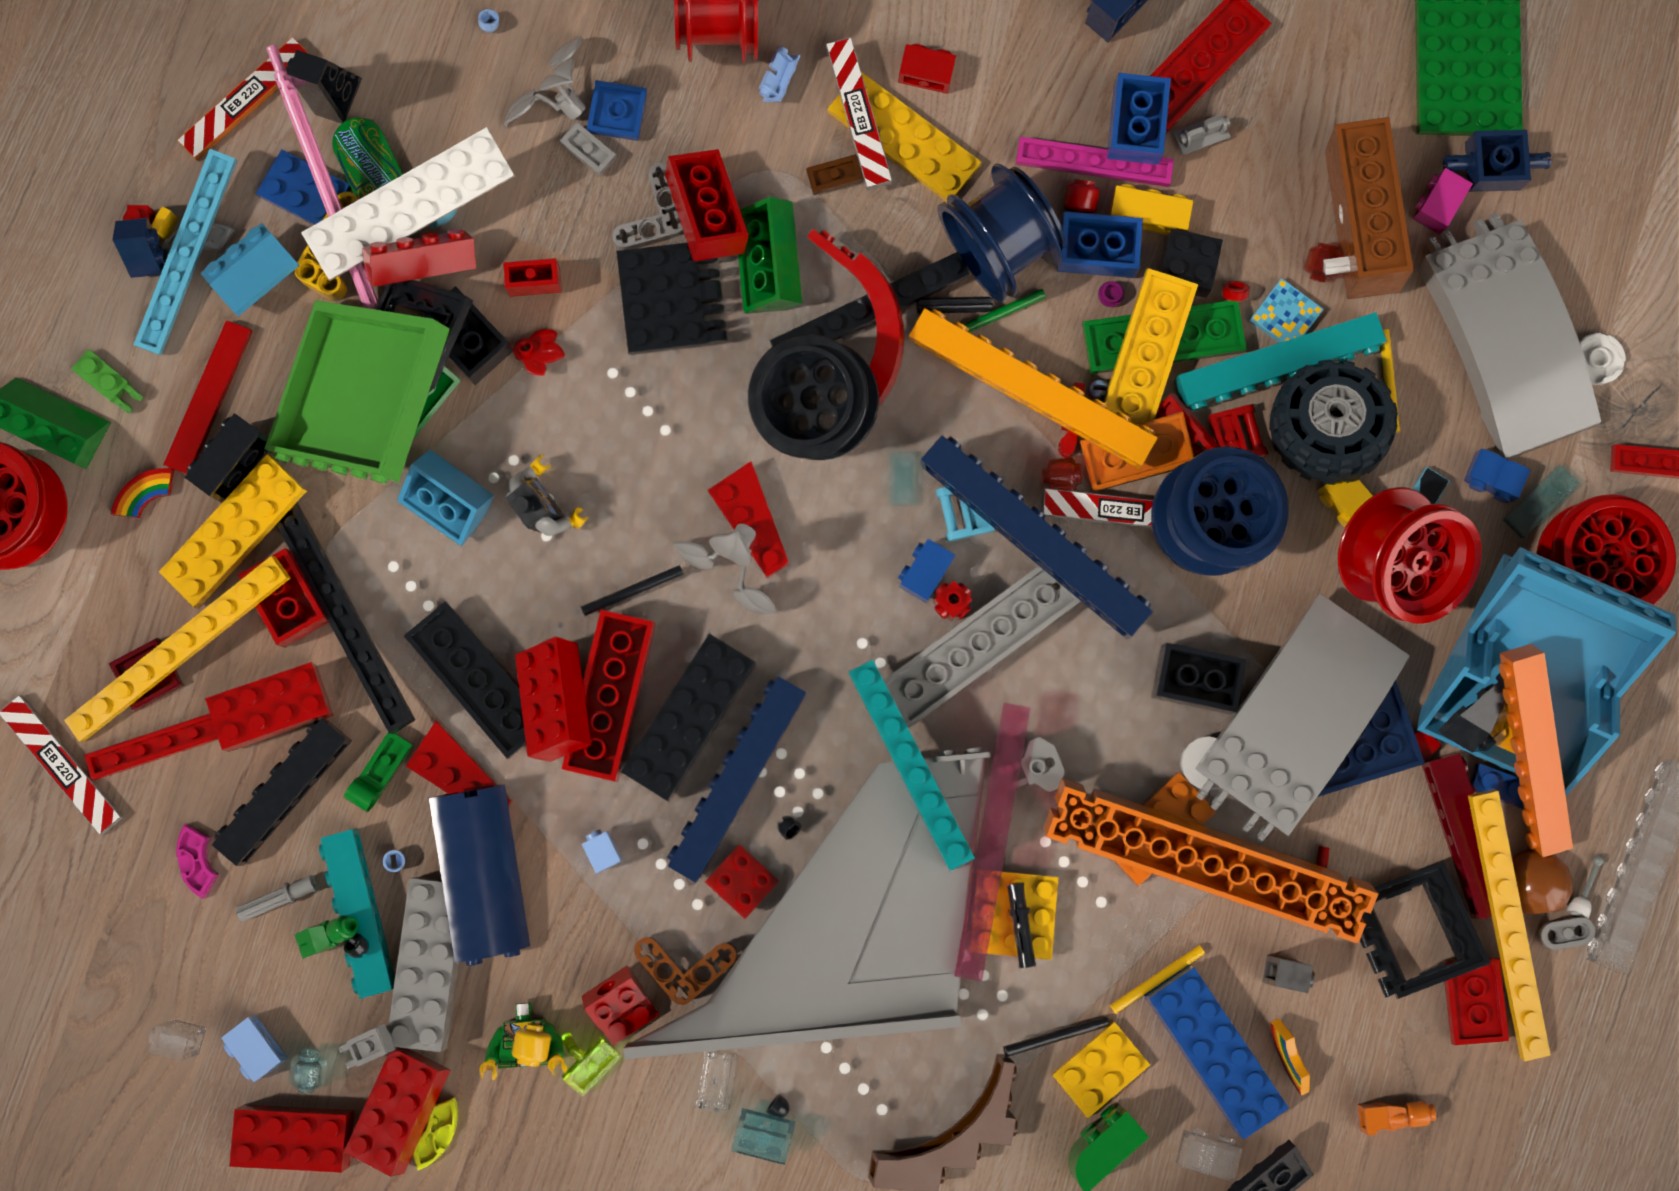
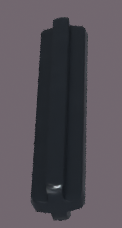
M992 297L919 298L916 302V310L919 314H922L924 308L930 312L932 309H935L941 313L991 312L993 309Z

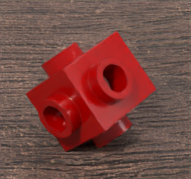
M953 581L949 585L944 582L934 592L937 596L932 602L935 605L934 610L944 620L948 618L952 621L955 617L960 620L971 610L968 605L972 601L970 597L972 593L962 582L957 584ZM955 595L959 599L958 603H950L949 596Z

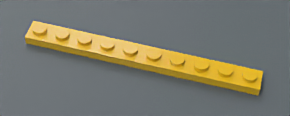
M270 556L67 717L64 721L77 740L85 742L291 579L278 559Z
M1493 789L1468 795L1519 1056L1524 1062L1550 1056L1499 791Z

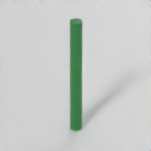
M1039 289L963 325L969 329L968 333L1045 299V292L1043 289Z

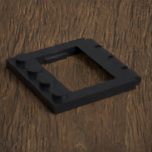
M416 280L387 284L376 310L394 312L397 304L445 319L443 325L450 329L430 387L435 389L473 300L467 296Z
M1444 861L1374 887L1378 892L1376 902L1383 899L1388 900L1409 892L1414 887L1423 885L1457 961L1451 964H1442L1419 973L1420 976L1406 981L1374 908L1371 914L1364 912L1362 919L1365 921L1366 926L1361 935L1360 942L1363 949L1372 945L1374 947V951L1366 953V956L1374 974L1383 971L1386 974L1385 977L1378 979L1385 998L1395 994L1396 999H1400L1491 964Z

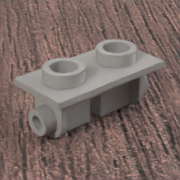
M1220 114L1173 131L1182 155L1231 138L1227 129L1230 127V120L1228 117L1223 118Z

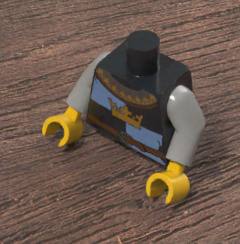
M539 455L530 464V467L527 466L510 479L509 491L511 493L506 497V500L528 529L541 532L546 536H553L570 529L571 526L577 529L581 528L589 518L588 516L585 518L579 516L583 511L581 507L575 508L569 518L565 517L544 486L535 477V475H542L551 467V464L543 466L540 463L544 455Z

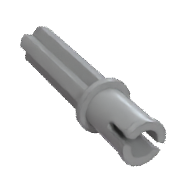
M309 875L291 884L284 883L280 889L237 906L236 915L243 922L288 902L293 904L297 898L317 891L316 881L312 875Z

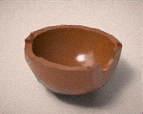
M1529 849L1518 853L1512 859L1523 914L1549 913L1562 910L1567 906L1573 894V878L1568 866L1557 855L1553 854L1542 857L1539 852Z

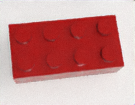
M719 149L668 156L665 177L693 262L744 254L748 232Z
M555 636L515 654L527 756L552 762L590 746L591 737L578 643Z
M312 662L205 698L221 749L227 752L312 724L316 720L320 721L321 719L334 716L318 667Z
M395 1047L396 1050L388 1053L344 1150V1153L390 1177L405 1173L451 1069L409 1048Z
M242 1105L234 1109L229 1167L342 1173L350 1167V1155L344 1153V1150L353 1132L354 1110Z

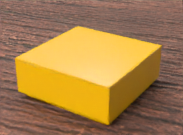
M162 206L151 224L152 229L155 228L157 230L159 238L166 240L179 218L171 210Z

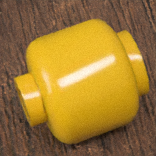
M527 1023L526 1028L516 1031L512 1055L518 1059V1064L539 1067L541 1062L547 1060L551 1036L543 1031L544 1026Z

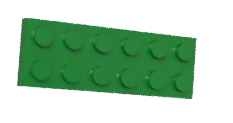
M1223 301L1191 306L1173 363L1245 353L1247 348L1238 301ZM1131 315L1083 321L1082 328L1090 374L1114 370Z

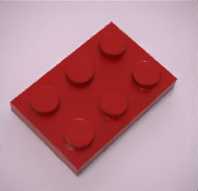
M1489 958L1491 964L1444 981L1452 1045L1509 1041L1500 958ZM1442 961V964L1446 963L1448 965L1455 961Z

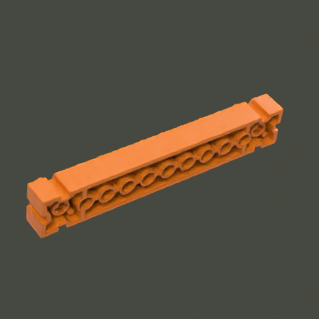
M1065 778L1061 779L1055 795L1058 809L1050 808L1043 827L1047 838L1065 844L1068 843L1069 838L1074 839L1079 849L1325 933L1331 927L1337 937L1357 944L1366 926L1362 915L1364 912L1371 914L1378 897V892L1371 883L1351 876L1348 882H1346L1339 872L1094 788L1092 793L1088 794L1083 784Z

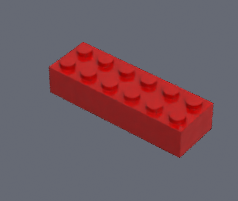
M600 610L583 679L591 745L564 756L562 770L614 782L619 781L656 629L654 621Z

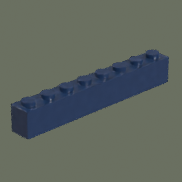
M779 676L776 681L771 679L763 692L767 695L762 705L757 702L749 716L753 718L748 728L743 726L736 738V741L740 743L735 751L729 750L722 764L726 767L721 775L717 773L714 775L708 786L712 791L707 799L704 797L700 799L694 810L698 813L694 822L688 821L680 834L684 839L680 846L674 845L666 858L670 860L669 868L695 883L702 876L807 695V692Z

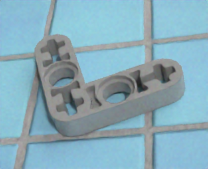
M655 163L648 172L659 215L616 227L612 233V240L617 249H637L683 235L681 223L678 224V229L674 230L672 226H668L671 224L669 213L674 212L676 221L680 222L675 204L664 206L660 202L663 195L671 194L665 175L666 187L661 188L659 179L656 177L658 171H662L665 174L667 164ZM647 225H653L657 231L654 236L645 237L642 234L643 228ZM636 228H637L638 236H639V238H640V240H637V241H636V237H635V236H632V235H635L633 229H636ZM621 233L631 236L628 238L627 243L617 240L621 238Z

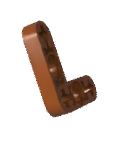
M644 937L636 943L634 948L637 959L672 1001L679 1005L691 1002L730 968L737 958V951L733 945L726 942L720 943L684 974L654 938ZM643 942L646 945L653 944L654 948L651 951L656 957L659 953L664 957L656 961L653 967L648 964L653 959L648 954L643 956L640 953L643 950L641 946ZM720 948L724 951L727 949L731 950L732 953L729 955L731 961H721L717 965L721 970L716 972L714 965L707 961V959L711 956L713 961L716 960L720 955L718 952ZM661 963L671 965L673 972L669 978L664 979L658 975L657 968ZM700 966H707L711 970V978L704 982L698 980L696 969ZM677 974L682 978L677 980V983L681 987L686 985L689 987L687 992L689 997L687 999L683 996L680 998L676 996L678 989L674 984L670 989L666 985Z

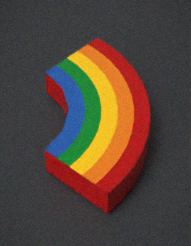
M172 468L153 469L131 479L118 493L110 514L140 519L143 509L152 500L163 496H171L175 470Z

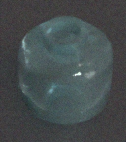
M301 1050L299 1054L291 1059L290 1084L301 1093H312L315 1089L323 1086L327 1071L326 1058L318 1050Z

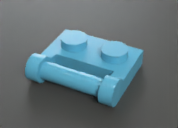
M945 487L935 490L937 498L940 499L948 532L945 534L947 542L994 532V528L960 499L959 502L966 529L958 530L950 497L954 494Z

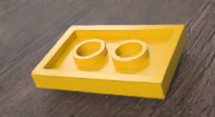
M1112 1021L1108 1027H1105L1051 1074L1083 1114L1089 1118L1148 1068L1150 1064L1116 1022Z

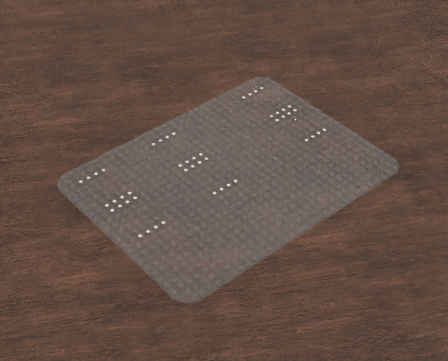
M776 170L752 172L734 182L731 186L739 209L767 197L793 202L803 304L782 311L744 313L738 255L719 257L714 263L698 265V272L706 269H717L720 272L718 278L701 280L700 283L711 280L721 281L723 300L702 305H724L722 313L704 315V321L718 319L726 321V327L719 330L727 331L728 342L719 345L629 355L619 283L554 341L562 348L565 357L558 361L547 363L544 376L532 375L526 371L525 367L522 368L430 449L494 494L487 514L464 545L460 546L397 501L410 469L408 468L401 475L399 483L392 482L340 528L329 542L325 553L378 651L498 785L505 784L506 794L638 941L644 937L654 938L684 974L720 943L726 942L733 945L737 951L736 961L739 959L879 763L893 762L848 672L873 659L883 680L1038 567L1035 562L995 529L992 533L947 542L945 534L948 532L942 505L935 491L944 486L921 466V458L941 435L947 439L949 436L953 437L962 445L961 450L967 456L971 453L983 463L982 469L988 474L991 471L995 472L1003 479L1004 482L1002 484L1009 491L1013 488L1025 498L1023 500L1024 504L1030 509L1035 506L1041 511L1042 491L1045 488L1099 494L1097 491L1093 492L1091 485L1062 455H1059V451L1005 394L910 342L909 334L921 315L917 313L916 303L901 309L904 324V351L901 367L890 393L882 404L879 403L874 426L860 445L838 458L809 460L781 453L762 438L750 416L748 387L757 363L772 348L770 340L867 294L862 284L848 269L807 238L811 230L814 229L819 233L825 230L835 238L833 242L835 246L841 249L844 245L855 254L853 260L861 252L879 268L889 283L896 281L891 273L817 195H813L812 190L792 174ZM684 232L672 237L664 245L687 243ZM876 321L835 341L856 351L870 365L876 345ZM826 367L821 372V378L823 381L829 380L832 376V370L830 367ZM803 369L798 370L795 374V381L799 384L805 379ZM844 389L839 390L836 394V401L841 404L847 398V393ZM816 393V397L812 398V403H816L818 406V402L822 401L823 397ZM792 394L786 395L783 400L786 408H790L794 403ZM828 414L824 419V424L827 428H831L835 424L833 414ZM806 416L801 417L798 421L799 429L805 430L808 427V418ZM539 455H544L540 463L543 466L551 464V467L542 475H535V477L538 478L565 517L569 518L575 508L581 507L583 511L579 516L582 518L588 516L589 518L581 528L577 529L571 526L570 529L553 536H546L541 532L528 529L506 500V497L511 493L509 491L510 479L527 466L530 467V464ZM750 461H752L789 565L767 579L751 556L752 561L746 567L744 585L766 594L775 605L776 610H779L775 614L752 612L735 599L733 591L739 589L738 582L741 565L718 555L711 559L714 563L711 569H699L686 562L672 546L673 542H692L704 547L707 553H713L714 550L709 543L711 537L729 534L734 531L707 490ZM952 495L950 497L958 530L966 529L959 499ZM1054 517L1044 518L1049 525L1052 526L1055 523L1067 533L1065 538L1072 544L1075 541L1080 543L1088 551L1086 556L1092 561L1098 559L1109 568L1107 573L1114 579L1117 576L1123 579L1130 586L1128 591L1135 597L1140 594L1151 603L1149 608L1153 613L1130 639L1126 640L1085 604L1080 602L914 726L908 728L924 759L938 757L937 753L939 751L955 750L956 755L965 754L964 750L983 747V752H990V758H987L985 763L957 1010L961 1016L962 1027L735 1049L776 1096L780 1094L788 1101L789 1110L835 1162L859 1181L871 1183L868 1173L872 1150H897L916 1146L937 1137L954 1126L972 1108L982 1094L991 1076L996 1055L1004 1054L1003 1046L1070 1027L1209 894L1208 892L1155 874H1151L1140 886H1136L1113 860L1077 848L1074 839L1069 838L1068 843L1065 844L1047 838L1043 827L1050 808L1058 809L1055 800L1058 789L1046 793L1033 784L1028 786L1025 784L1007 791L1005 785L1014 780L1023 779L1020 768L1007 775H1000L999 769L1015 764L1017 760L1022 758L1026 742L1041 737L1055 746L1065 770L1063 778L1083 784L1088 794H1091L1094 788L1143 805L1176 772L1182 774L1180 766L1181 755L1190 742L1207 736L1217 738L1234 715L1151 698L1161 645L1171 643L1247 659L1238 707L1241 706L1264 673L1265 669L1128 525ZM927 539H930L955 554L952 563L934 592L944 582L948 585L953 581L957 584L962 582L972 593L970 595L972 601L968 605L971 610L962 619L959 620L955 617L950 621L948 618L945 620L941 618L934 610L935 605L932 603L937 597L934 592L926 604L899 588L902 581L898 577L905 565L911 567L916 558L912 554L919 542L925 544ZM680 565L684 575L601 609L654 621L656 624L622 769L709 633L755 661L756 666L671 801L668 802L622 772L620 773L619 781L614 782L562 770L564 757L552 762L530 758L527 756L526 745L510 759H507L407 641L404 635L444 601H447L518 686L515 654L555 636L578 643L582 679H584L600 610L584 616L581 606ZM1054 583L1053 589L1059 590L1060 585L1058 583ZM955 595L949 596L950 603H958L959 599ZM779 676L807 692V695L702 876L695 883L669 868L670 860L666 858L674 845L680 846L684 839L680 834L688 821L694 822L698 815L694 810L702 797L707 799L712 791L708 786L716 773L721 775L726 767L722 764L729 750L735 751L740 743L736 741V738L743 726L748 728L753 718L749 716L757 702L762 705L767 695L763 692L771 679L776 681ZM1046 758L1045 765L1050 767L1051 761ZM1222 788L1210 790L1204 798L1210 806ZM1228 794L1218 809L1215 810L1216 813L1202 825L1260 845L1261 843L1256 840L1257 834L1268 821L1260 816L1251 830L1247 833L1243 831L1242 827L1253 813V810ZM783 816H793L801 824L800 832L790 840L784 839L777 829L778 821H783ZM1274 826V828L1271 830V832L1265 838V840L1277 829V827ZM600 829L602 833L609 831L623 861L596 874L581 844L587 841L585 836ZM739 844L779 880L776 886L746 919L741 917L705 883ZM976 869L1059 877L1052 960L1035 958L1036 966L1019 968V961L1016 956L969 952ZM644 942L641 944L656 961L664 958L661 953L657 957L652 953L653 944L646 945ZM720 948L718 950L720 955L716 960L713 961L711 956L707 959V961L714 965L716 972L721 970L717 966L721 961H731L729 955L732 953L731 950L727 949L724 951ZM736 961L692 1000L697 1007L708 1002ZM661 963L660 966L671 976L673 972L671 965ZM707 966L698 967L696 969L697 979L703 982L711 978L710 968ZM677 974L673 980L688 996L687 992L689 990V987L687 985L685 987H681L677 983V980L682 979L679 976V974ZM1051 1044L1009 1056L1016 1065V1077Z

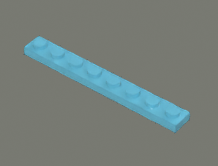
M209 149L133 345L162 356L237 163L235 158Z

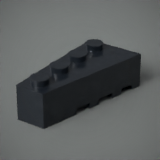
M296 50L294 57L290 58L287 64L288 77L315 115L341 124L346 121L361 83V77L326 59Z

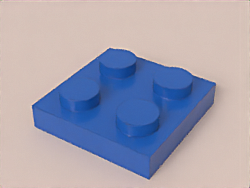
M596 80L587 131L591 134L639 141L648 93L647 88Z

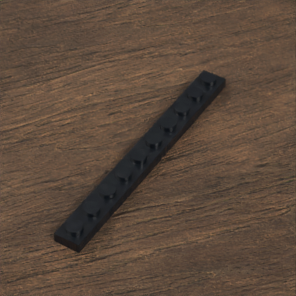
M297 502L276 525L388 733L395 734L416 719Z

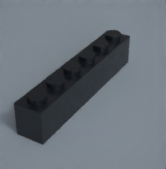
M321 719L320 721H314L306 730L307 736L301 742L297 741L289 749L288 754L290 755L283 763H277L270 771L272 776L267 782L259 784L251 794L253 798L247 805L245 803L242 804L234 812V820L229 825L226 824L221 827L215 834L217 839L213 842L212 846L235 866H244L352 742L349 737L329 720Z

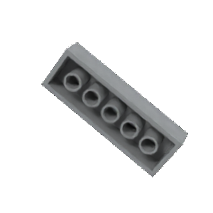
M409 878L388 1032L392 1036L394 1047L442 1052L448 1046L459 962H454L442 880Z

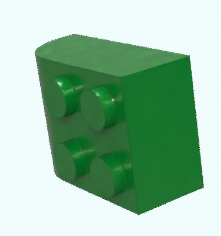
M1117 1104L1115 1107L1113 1105L1108 1106L1100 1114L1102 1118L1095 1125L1090 1123L1080 1132L1081 1137L1073 1144L1069 1152V1170L1083 1191H1091L1149 1138L1120 1104Z

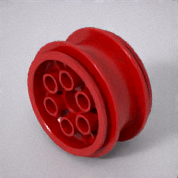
M1622 495L1595 496L1564 509L1545 527L1539 539L1536 552L1539 556L1652 605H1655L1666 594L1676 570V548L1671 532L1665 522L1646 504ZM1586 521L1593 531L1591 534L1581 526ZM1606 524L1611 526L1612 535L1606 532ZM1585 540H1588L1587 549L1585 547ZM1601 556L1604 558H1612L1613 560L1602 561ZM1572 558H1583L1580 560L1581 565L1574 567ZM1590 568L1594 569L1592 576L1590 574ZM1615 578L1621 580V589L1616 585Z

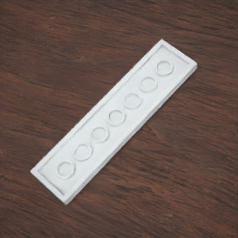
M486 127L301 233L329 280H332L364 262L362 247H368L374 242L392 243L396 242L399 238L408 237L513 178L515 175L489 129Z

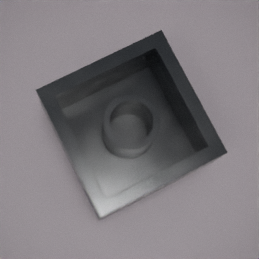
M1171 228L1165 240L1159 272L1198 284L1195 296L1207 298L1213 289L1223 240Z

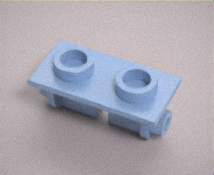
M781 46L778 50H774L769 67L775 72L773 74L771 71H766L759 85V94L764 97L763 102H781L786 94L790 79L796 70L800 55H788V50Z

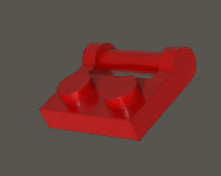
M1254 404L1208 416L1215 442H1217L1219 447H1237L1248 450L1238 417L1243 416L1253 447L1252 450L1248 451L1260 457L1269 454L1267 447L1263 446L1254 416L1256 412Z

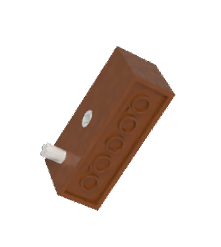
M1390 117L1335 124L1325 150L1341 257L1324 259L1323 270L1325 275L1344 274L1347 299L1400 293L1413 272V263Z

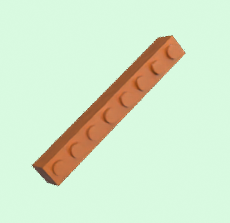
M1528 644L1500 653L1501 664H1499V672L1504 679L1505 685L1503 697L1508 704L1509 713L1506 715L1513 736L1510 739V744L1516 756L1514 769L1520 781L1518 794L1523 801L1524 807L1521 814L1527 826L1526 843L1530 849L1539 852L1542 857L1572 849L1573 843L1545 653L1534 645Z

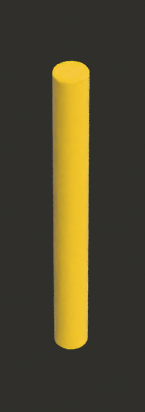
M1383 329L1387 342L1380 346L1384 383L1391 391L1390 397L1397 406L1390 330ZM1397 415L1398 426L1396 433L1400 432L1399 415Z
M1200 945L1196 946L1110 1004V1008L1117 1014L1205 954L1204 950Z

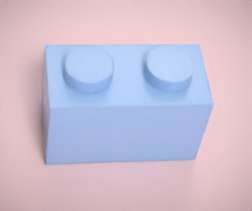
M257 1015L247 1017L221 1037L225 1043L223 1047L227 1054L237 1059L241 1065V1073L246 1079H251L253 1083L264 1078L288 1059Z

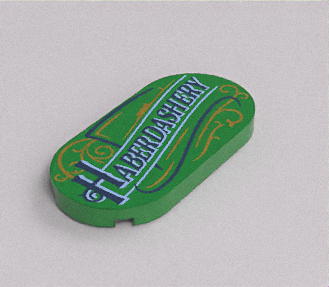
M352 118L343 122L336 129L332 140L333 151L354 195L358 199L365 197L403 175L383 132L376 123L366 118Z

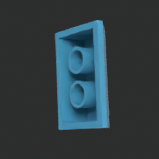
M261 223L257 227L250 229L247 235L237 244L231 245L220 258L209 263L205 270L201 272V275L237 316H240L300 265L264 224Z
M429 450L411 463L397 501L462 546L487 514L494 494Z

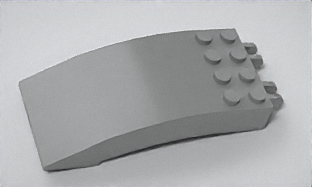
M1494 213L1489 216V224L1492 227V231L1489 230L1484 220H1475L1474 228L1478 236L1457 243L1451 232H1443L1441 239L1445 248L1442 249L1435 237L1427 238L1426 244L1430 254L1425 255L1418 271L1435 301L1463 361L1481 411L1480 416L1501 456L1508 459L1601 423V418L1587 363L1577 334L1546 263L1522 220L1504 225L1499 214Z
M1319 593L1238 708L1237 713L1233 715L1195 769L1208 778L1196 797L1200 800L1205 798L1215 783L1222 790L1213 799L1211 808L1214 810L1218 809L1227 795L1230 794L1253 810V813L1242 827L1243 831L1247 833L1251 830L1261 816L1268 822L1258 832L1257 841L1262 843L1274 826L1289 836L1349 753L1384 700L1410 655Z

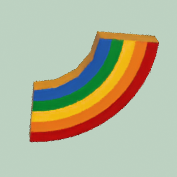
M1279 1018L1271 1021L1274 1044L1284 1069L1299 1094H1306L1310 1090V1074L1299 1056L1295 1038Z

